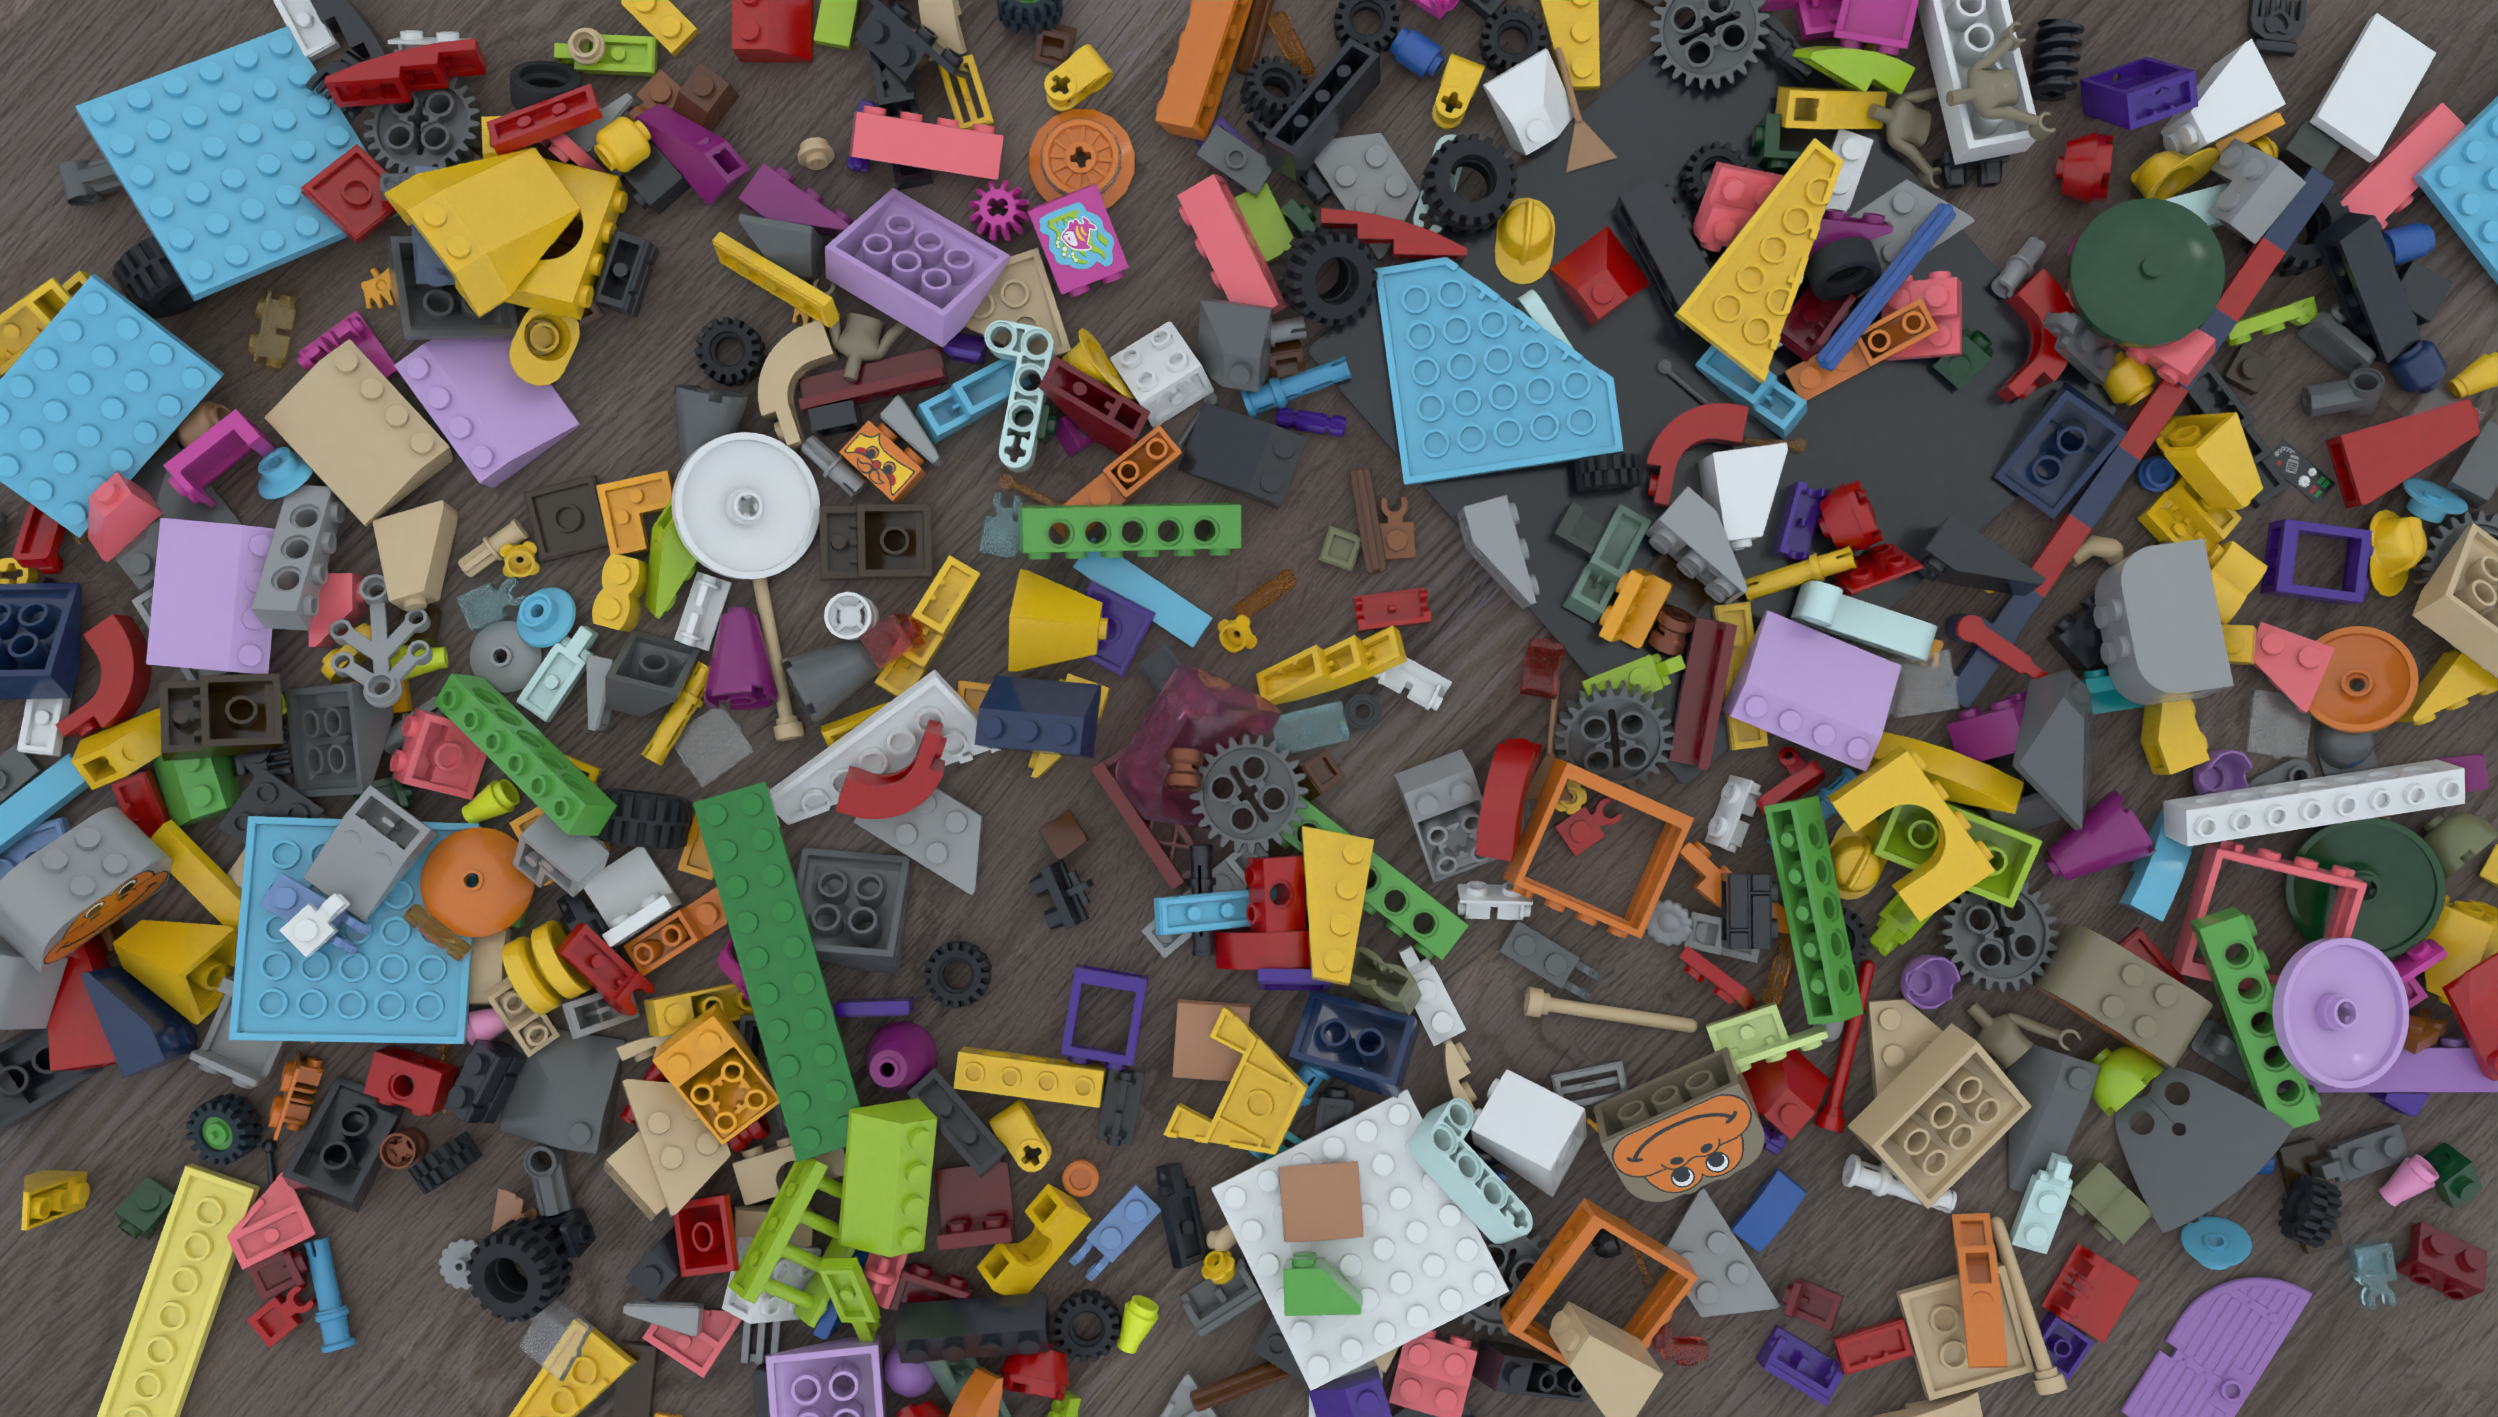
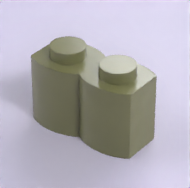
M1356 946L1350 987L1365 998L1378 999L1387 1010L1410 1016L1422 997V993L1411 973L1401 966L1384 963L1381 957L1370 949Z
M2092 1157L2071 1178L2073 1180L2072 1190L2067 1204L2081 1217L2087 1213L2095 1221L2092 1228L2107 1242L2114 1239L2124 1245L2152 1216L2150 1209L2101 1162Z

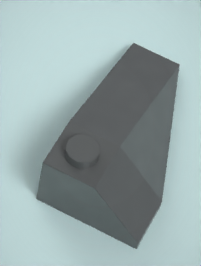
M2034 1044L2017 1061L2005 1069L2004 1074L2032 1106L2008 1130L2009 1142L2006 1144L2008 1188L2025 1193L2032 1174L2036 1175L2039 1169L2046 1170L2052 1152L2065 1156L2090 1101L2100 1065Z

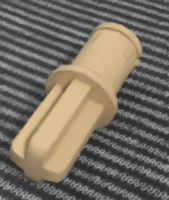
M513 519L511 523L490 538L488 536L483 537V543L459 559L460 569L468 577H474L497 559L499 561L504 560V557L500 555L501 546L506 543L513 546L518 545L523 540L529 538L527 531L516 519Z

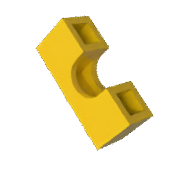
M1047 1184L1024 1211L1035 1225L1031 1234L1018 1243L996 1244L980 1262L977 1269L994 1291L1002 1295L1028 1294L1092 1220L1074 1197Z

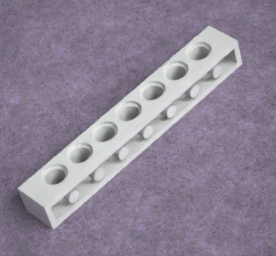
M2435 759L2163 801L2165 836L2186 846L2465 804V768Z

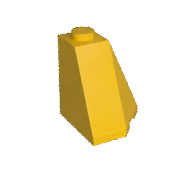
M2237 412L2172 416L2155 439V442L2168 461L2211 508L2242 509L2248 506L2251 500L2263 489Z
M1020 569L1009 616L1008 671L1018 672L1096 655L1099 640H1106L1108 618H1102V602L1031 571Z
M2445 895V902L2439 920L2422 941L2431 938L2448 953L2447 957L2425 970L2427 991L2438 995L2439 1001L2450 1006L2442 987L2498 952V908L2470 899L2468 902L2454 901V903H2449L2450 897Z
M141 920L114 941L113 945L123 969L189 1021L198 1025L220 1006L224 993L217 990L223 977L229 976L232 966L235 967L238 935L235 928L225 925Z

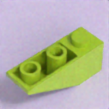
M672 498L652 527L644 607L659 619L664 612L672 608L677 598V591L684 581H688L696 570L697 562L683 545L675 528L672 515Z

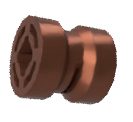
M1663 606L1657 617L1659 625L1652 630L1648 641L1652 647L1663 653L1680 655L1687 644L1685 636L1692 631L1696 619L1692 614L1681 608Z
M1188 748L1168 749L1166 762L1171 768L1165 776V788L1182 792L1200 791L1202 789V778L1199 775L1198 768L1203 765L1204 753L1200 750Z
M407 1127L388 1135L382 1141L379 1150L381 1161L391 1169L400 1170L406 1168L426 1156L429 1149V1141L426 1134L416 1127Z

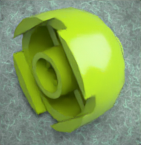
M2123 1046L2113 1052L2106 1047L2090 1061L2100 1065L2091 1097L2098 1107L2108 1117H2111L2146 1087L2148 1082L2156 1078L2164 1068L2153 1058L2134 1047Z

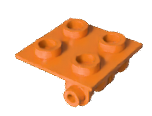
M296 1051L294 1061L286 1060L280 1079V1091H283V1095H275L269 1112L270 1120L268 1126L274 1127L273 1140L278 1139L283 1122L287 1123V1129L293 1131H300L302 1125L307 1124L311 1105L307 1104H313L314 1098L294 1093L293 1091L308 1094L317 1093L318 1088L315 1086L319 1085L325 1069L321 1066L322 1059L308 1057L307 1062L301 1061V1051Z

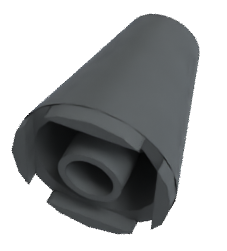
M675 384L673 396L681 468L689 456L705 443L727 434L737 433L747 406L748 396L743 393L714 387L713 389L701 388L699 385Z
M866 637L788 656L779 662L783 671L787 670L791 678L788 682L806 716L810 715V722L814 725L821 722L883 671L882 662L886 661L887 658L879 642L871 643Z

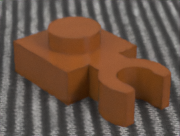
M1406 497L1400 498L1401 507L1396 512L1388 509L1387 498H1382L1380 502V511L1387 518V523H1380L1386 560L1416 558L1414 521L1403 522V516L1408 509Z
M2429 1008L2421 1009L2418 1016L2409 1014L2408 1032L2403 1048L2413 1054H2417L2436 1044L2438 1037L2446 1033L2450 1019L2446 1017L2441 1020L2431 1019L2432 1010Z

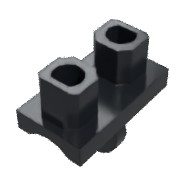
M1944 152L1941 159L1933 161V168L1940 167L1942 169L1941 178L1944 189L1965 187L1967 185V170H1977V187H1996L2001 183L2002 165L2010 160V155L1955 165L1952 152Z
M1063 859L1040 869L1041 873L1030 880L1029 884L1034 895L1039 898L1050 893L1056 905L1044 911V917L1050 929L1065 926L1067 930L1089 919L1084 906L1091 902L1085 889L1094 886L1092 879L1081 882L1077 871L1069 872Z

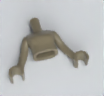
M2013 22L2000 34L1999 44L1968 70L1967 88L1948 91L1946 102L1949 106L1972 102L1980 116L1985 119L2012 120L2028 124L2030 136L2035 140L2042 141L2056 131V128L2048 129L2042 124V122L2051 117V113L2045 111L2037 116L2010 107L2017 104L2019 98L2013 73L2007 67L1995 71L1986 70L1995 64L2007 51L2016 50L2026 41V38L2018 39L2013 35L2022 26L2020 22Z
M1935 82L1931 88L1897 95L1890 109L1872 104L1867 111L1868 118L1886 124L1888 144L1907 156L1920 169L1917 178L1928 191L1940 188L1939 185L1933 182V176L1941 175L1942 169L1940 167L1932 168L1917 149L1922 147L1927 140L1931 124V114L1927 110L1919 109L1913 103L1924 102L1933 98L1939 100Z
M819 278L813 282V286L817 289L820 288ZM832 282L830 290L824 293L832 297L833 300L836 296L835 284ZM848 313L847 323L842 334L840 320L832 328L829 327L833 348L848 357L843 379L852 383L857 382L862 361L881 360L907 326L898 321L886 332L881 342L880 337L884 328V322L870 316Z
M1975 1002L1966 1011L1982 1027L1977 1037V1042L1989 1056L1991 1054L1997 1058L2005 1069L2011 1066L2034 1045L2018 1026L2030 1032L2058 1040L2060 1046L2069 1051L2071 1049L2062 1040L2066 1033H2073L2082 1041L2081 1034L2073 1027H2065L2060 1030L2017 1013L2003 1014L1993 1019L1978 1002Z

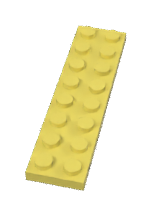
M193 1163L185 1166L97 1417H180L236 1258L227 1235L255 1204L260 1186Z

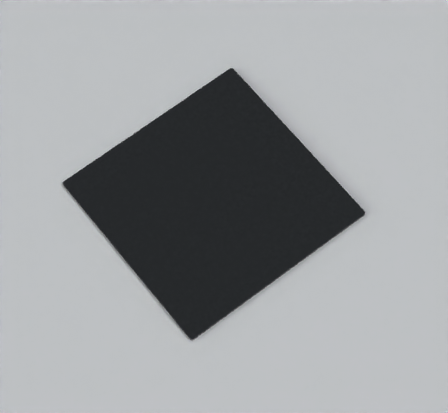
M1712 0L1709 5L1710 9L1713 12L1720 13L1729 0ZM1772 11L1763 12L1770 15V19L1766 22L1784 37L1788 38L1790 36L1795 41L1794 45L1799 49L1803 48ZM1694 15L1679 29L1686 30L1691 28L1695 23L1696 16ZM1724 19L1717 24H1713L1711 20H1706L1704 22V30L1682 38L1679 44L1685 45L1703 33H1707L1710 38L1716 35L1715 28L1729 21ZM1736 27L1730 28L1724 35V43L1730 47L1738 46L1743 42L1745 34ZM1705 44L1696 45L1690 52L1691 61L1698 64L1704 63L1710 56V48ZM1659 45L1581 113L1582 120L1618 157L1617 159L1565 173L1575 119H1573L1557 138L1542 146L1514 170L1518 174V180L1514 183L1517 191L1511 201L1519 198L1539 200L1549 208L1554 216V246L1549 269L1608 226L1651 283L1647 288L1595 326L1591 327L1549 269L1542 278L1530 284L1520 285L1510 282L1501 275L1495 262L1497 222L1491 224L1488 229L1482 232L1480 229H1477L1474 234L1466 235V230H1461L1459 234L1451 232L1452 226H1449L1440 234L1467 248L1465 259L1452 260L1472 277L1477 278L1516 309L1518 308L1516 299L1529 290L1533 289L1540 296L1574 350L1583 355L1586 360L1597 368L1602 369L1614 378L1624 450L1623 453L1619 454L1636 453L1641 455L1643 485L1622 490L1578 492L1574 463L1576 460L1421 483L1459 529L1457 514L1465 506L1507 495L1509 503H1515L1520 519V524L1515 525L1518 538L1525 539L1530 559L1525 560L1529 575L1534 573L1540 595L1535 596L1537 603L1528 608L1588 678L1648 654L1654 655L1659 653L1662 660L1675 655L1666 654L1655 649L1648 641L1652 630L1659 625L1658 619H1656L1643 647L1635 648L1622 640L1610 642L1600 637L1599 633L1603 627L1599 624L1601 616L1595 623H1592L1563 607V603L1588 558L1551 538L1550 535L1567 505L1572 501L1585 508L1584 514L1604 524L1605 527L1619 504L1651 520L1648 529L1667 509L1653 506L1654 497L1647 495L1651 474L1659 475L1658 469L1645 467L1650 450L1659 434L1672 420L1684 412L1703 404L1668 374L1661 375L1657 371V365L1661 360H1669L1672 363V369L1708 400H1714L1717 403L1737 404L1696 368L1695 364L1711 344L1691 328L1682 332L1615 206L1620 194L1659 175L1663 184H1669L1676 197V204L1674 205L1680 216L1685 215L1693 226L1698 210L1693 207L1695 202L1692 199L1689 202L1685 199L1687 192L1686 190H1681L1680 185L1683 179H1680V176L1684 170L1685 163L1695 150H1699L1706 143L1710 146L1714 141H1720V146H1724L1727 142L1733 144L1731 147L1733 151L1739 148L1743 152L1740 155L1742 160L1747 158L1749 161L1746 168L1768 172L1767 167L1756 166L1757 147H1752V132L1754 126L1758 125L1766 113L1775 114L1778 86L1839 88L1829 77L1815 69L1802 83L1779 62L1777 64L1773 63L1770 60L1771 56L1765 51L1754 50L1753 54L1759 63L1752 64L1747 61L1744 65L1748 75L1744 76L1737 70L1733 73L1735 78L1734 84H1731L1726 77L1721 78L1720 89H1716L1713 80H1708L1705 90H1701L1699 79H1695L1692 85L1687 87L1685 85V74L1676 81L1672 78L1675 70L1674 66L1663 70L1661 66L1667 59V56L1656 58L1654 52L1662 47V45ZM1780 126L1779 150L1797 151L1801 155L1814 138L1830 149L1838 129H1803ZM1844 129L1874 140L1850 208L1847 210V217L1852 216L1906 179L1927 190L1875 129ZM1715 165L1705 167L1702 172V180L1706 186L1709 184ZM1787 172L1774 173V174H1778V175H1783V176H1784ZM1487 194L1479 201L1484 200L1487 197ZM1963 230L1929 251L1910 274L1914 276V281L1928 280V274L1931 272H1951V277H1957L1962 282V331L1966 327L1972 332L1978 329L1993 343L1990 346L1993 349L1992 359L1961 390L1933 367V363L1939 357L1893 361L1885 359L1808 400L1807 413L1786 439L1777 435L1748 413L1742 443L1739 447L1719 443H1702L1686 451L1679 459L1675 470L1669 505L1687 487H1690L1703 499L1698 462L1710 454L1787 442L1788 451L1763 536L1752 540L1751 547L1733 552L1743 578L1747 579L1797 563L1770 555L1789 485L1797 481L1809 483L1808 487L1819 490L1824 488L1827 490V496L1843 481L1845 484L1860 479L1862 490L1865 489L1876 514L1877 529H1881L1884 541L1871 545V548L1884 543L1894 544L1909 556L1915 558L1936 528L1951 514H1954L1979 532L2020 496L1994 478V475L2041 410L2065 382L2112 415L2115 414V404L2098 384H2092L2069 362L2055 382L2042 388L2038 385L2023 400L2018 397L2006 403L1996 394L2026 362L2031 350V335L2025 321L2005 302L2008 296L2002 298L1993 292L1992 282L2001 273ZM1693 233L1692 238L1697 247H1702L1700 245L1701 242ZM1723 246L1720 252L1704 248L1711 263L1709 269L1713 267L1728 247ZM1411 259V260L1408 261L1407 263L1418 262V261H1424V260ZM1804 271L1803 281L1799 285L1792 307L1810 285L1806 271ZM1376 289L1374 296L1370 294L1367 298V301L1370 302L1366 309L1361 307L1358 309L1360 316L1354 320L1347 317L1346 324H1335L1309 347L1308 352L1318 366L1342 356L1345 357L1352 378L1337 382L1334 385L1401 461L1378 290ZM1866 293L1853 302L1849 308L1851 311L1854 310ZM1882 310L1871 324L1882 319ZM1836 327L1832 332L1833 335L1838 330ZM1782 345L1774 351L1768 369L1777 376V382L1795 393L1784 372L1804 360ZM1818 522L1810 555L1817 553L1820 556L1838 550L1832 538L1825 539ZM1646 534L1626 571L1627 573L1638 568L1646 570L1658 554V551L1649 543L1650 537ZM1870 549L1852 550V552L1857 557L1870 552ZM1916 570L1898 579L1881 583L1879 586H1873L1868 590H1863L1849 597L1890 609L1924 580L1925 577ZM1827 576L1823 582L1832 585L1837 580L1832 576ZM1801 585L1762 596L1752 601H1748L1744 593L1730 604L1750 602L1755 635L1765 610L1791 620ZM1616 589L1610 601L1608 602L1606 608L1609 605H1614L1619 595V593L1616 592ZM1714 601L1711 607L1717 605H1726V603L1724 601H1722V603ZM1711 607L1703 618L1713 620ZM1812 628L1848 644L1852 642V640ZM1691 632L1685 636L1687 644L1681 654L1684 664L1686 662ZM1684 669L1668 675L1671 684L1653 692L1654 702L1662 700L1665 708L1663 712H1669L1672 722L1668 725H1672V727ZM1722 702L1711 763L1729 749L1725 712L1722 711L1724 702ZM1629 715L1624 719L1627 722H1633L1639 716ZM1673 761L1663 763L1682 784H1688L1703 771L1690 764Z

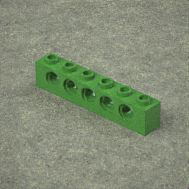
M1223 502L1018 506L1019 551L1028 553V559H1050V552H1065V558L1081 559L1087 558V552L1101 551V557L1103 558L1123 557V551H1137L1138 557H1158L1159 550H1173V556H1195V549H1209V555H1231V549L1241 548V504ZM1170 520L1174 525V533L1169 539L1162 540L1158 535V528L1162 522ZM1201 520H1206L1210 527L1209 533L1205 538L1197 539L1194 534L1195 525ZM1135 521L1138 525V534L1133 540L1126 541L1122 536V528L1127 522ZM1062 522L1066 527V535L1061 541L1052 542L1048 535L1049 528L1054 523ZM1092 522H1099L1102 526V535L1096 541H1088L1085 535L1086 527Z
M451 673L434 704L567 835L599 836L617 805L484 677Z
M1301 796L1299 800L1306 803L1308 808L1297 809L1296 814L1303 819V822L1291 821L1290 826L1295 832L1294 835L1285 831L1280 833L1284 843L1281 846L1287 849L1290 844L1302 852L1300 856H1303V843L1298 840L1297 831L1303 824L1310 823L1315 825L1317 829L1350 835ZM1372 851L1370 869L1375 873V881L1370 887L1366 888L1363 909L1372 916L1376 911H1379L1388 918L1384 925L1402 938L1407 933L1417 942L1413 947L1429 960L1434 955L1443 960L1469 925ZM1392 890H1398L1404 896L1403 905L1396 910H1390L1384 904L1386 894ZM1422 912L1429 913L1433 921L1431 928L1425 932L1416 931L1413 926L1415 916Z
M1819 796L1788 800L1764 806L1808 1025L1843 1022L1863 1014V1008Z
M2233 906L2190 921L2258 1105L2294 1128L2321 1120L2316 1107L2321 1106L2317 1091L2312 1084L2308 1085L2305 1077L2291 1065L2277 1040L2273 1023V997L2276 985L2275 983H2269L2265 972L2270 970L2268 959L2262 949L2257 950L2253 937L2257 936V930L2253 920L2249 915L2244 916L2243 913ZM2240 943V952L2233 958H2226V949L2232 944ZM2253 978V985L2249 990L2245 992L2238 991L2239 983L2243 979ZM2266 1012L2265 1020L2261 1024L2251 1025V1019L2256 1013ZM2278 1046V1053L2275 1057L2264 1059V1053L2268 1048ZM2291 1080V1086L2287 1091L2283 1093L2276 1092L2278 1085L2282 1081Z

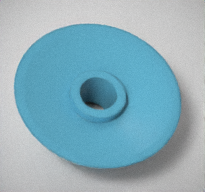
M287 447L277 448L265 455L258 465V471L262 475L258 483L259 494L265 499H277L286 496L303 485L314 471L296 452H291Z
M2408 478L2403 482L2404 490L2411 496L2406 505L2407 509L2423 520L2441 523L2447 513L2462 514L2468 510L2467 503L2461 497L2443 486L2419 478Z
M556 587L540 589L526 597L521 603L517 615V630L521 639L529 646L535 648H546L560 642L570 632L576 618V606L573 598L565 590Z
M2199 1217L2198 1222L2187 1223L2181 1231V1242L2185 1250L2200 1264L2210 1269L2222 1270L2237 1265L2249 1256L2252 1249V1242L2248 1233L2237 1223L2222 1217Z

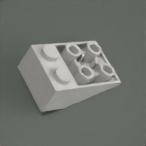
M1687 487L1668 506L1645 534L1650 537L1649 543L1661 554L1666 555L1668 553L1678 562L1677 567L1683 574L1691 579L1696 577L1706 586L1704 588L1705 592L1712 599L1719 603L1724 601L1728 605L1748 590V587L1717 511L1690 487Z
M1507 495L1463 507L1458 512L1457 519L1466 550L1521 609L1537 603L1535 596L1540 595L1539 586L1534 573L1528 574L1525 560L1530 559L1525 539L1518 538L1515 525L1520 524V519L1515 503H1509Z
M1462 749L1394 774L1433 883L1497 860L1476 855L1482 796L1473 768Z
M369 785L344 815L309 868L304 879L329 897L334 893L337 895L341 893L351 903L347 910L363 922H366L437 837L438 833L381 791Z

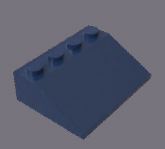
M79 583L0 584V700L71 699L80 670L82 586Z

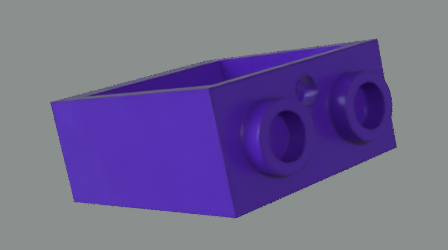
M2143 57L2080 79L2084 115L2128 130H2133L2198 107L2195 70L2149 57ZM2117 73L2118 78L2116 81H2113V76Z
M2290 519L2270 522L2264 564L2268 568L2262 577L2260 594L2339 605L2363 603L2369 589V579L2367 577L2368 561L2374 551V546H2371L2372 531ZM2298 534L2348 540L2342 591L2292 584Z
M1077 964L1074 971L1061 1055L1069 1056L1068 1061L1077 1064H1090V1059L1103 1061L1105 1068L1113 1070H1125L1126 1065L1133 1066L1149 976ZM1083 984L1136 992L1126 1053L1073 1044Z

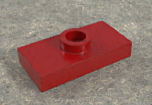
M150 769L129 774L110 783L122 812L149 838L165 822L171 820Z
M1901 1317L1831 1337L1840 1370L1845 1376L1914 1355L1905 1321Z

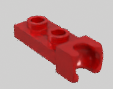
M578 923L555 951L620 1014L633 1016L637 1013V1007L631 1001L633 991L644 990L649 994L654 992V986L640 972H635L587 924Z

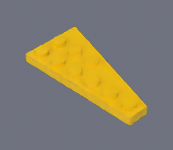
M1816 138L1810 142L1674 315L1761 384L1766 380L1771 359L1780 341V334L1785 320L1790 313L1809 260V253L1818 235L1823 214L1830 201L1844 160Z

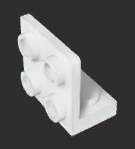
M1172 322L1163 324L1110 358L1138 404L1150 411L1147 420L1153 429L1214 392L1201 363Z
M636 847L608 865L584 887V890L610 928L609 931L602 935L610 947L626 942L682 905V902L647 848Z
M739 1237L737 1243L739 1265L754 1238ZM816 1246L798 1247L819 1257L821 1256L822 1250ZM781 1257L770 1278L805 1291L815 1271ZM736 1271L730 1272L728 1285L730 1284ZM727 1285L722 1309L749 1324L801 1320L793 1314L797 1306L765 1292L760 1294L757 1302L754 1304L742 1299Z

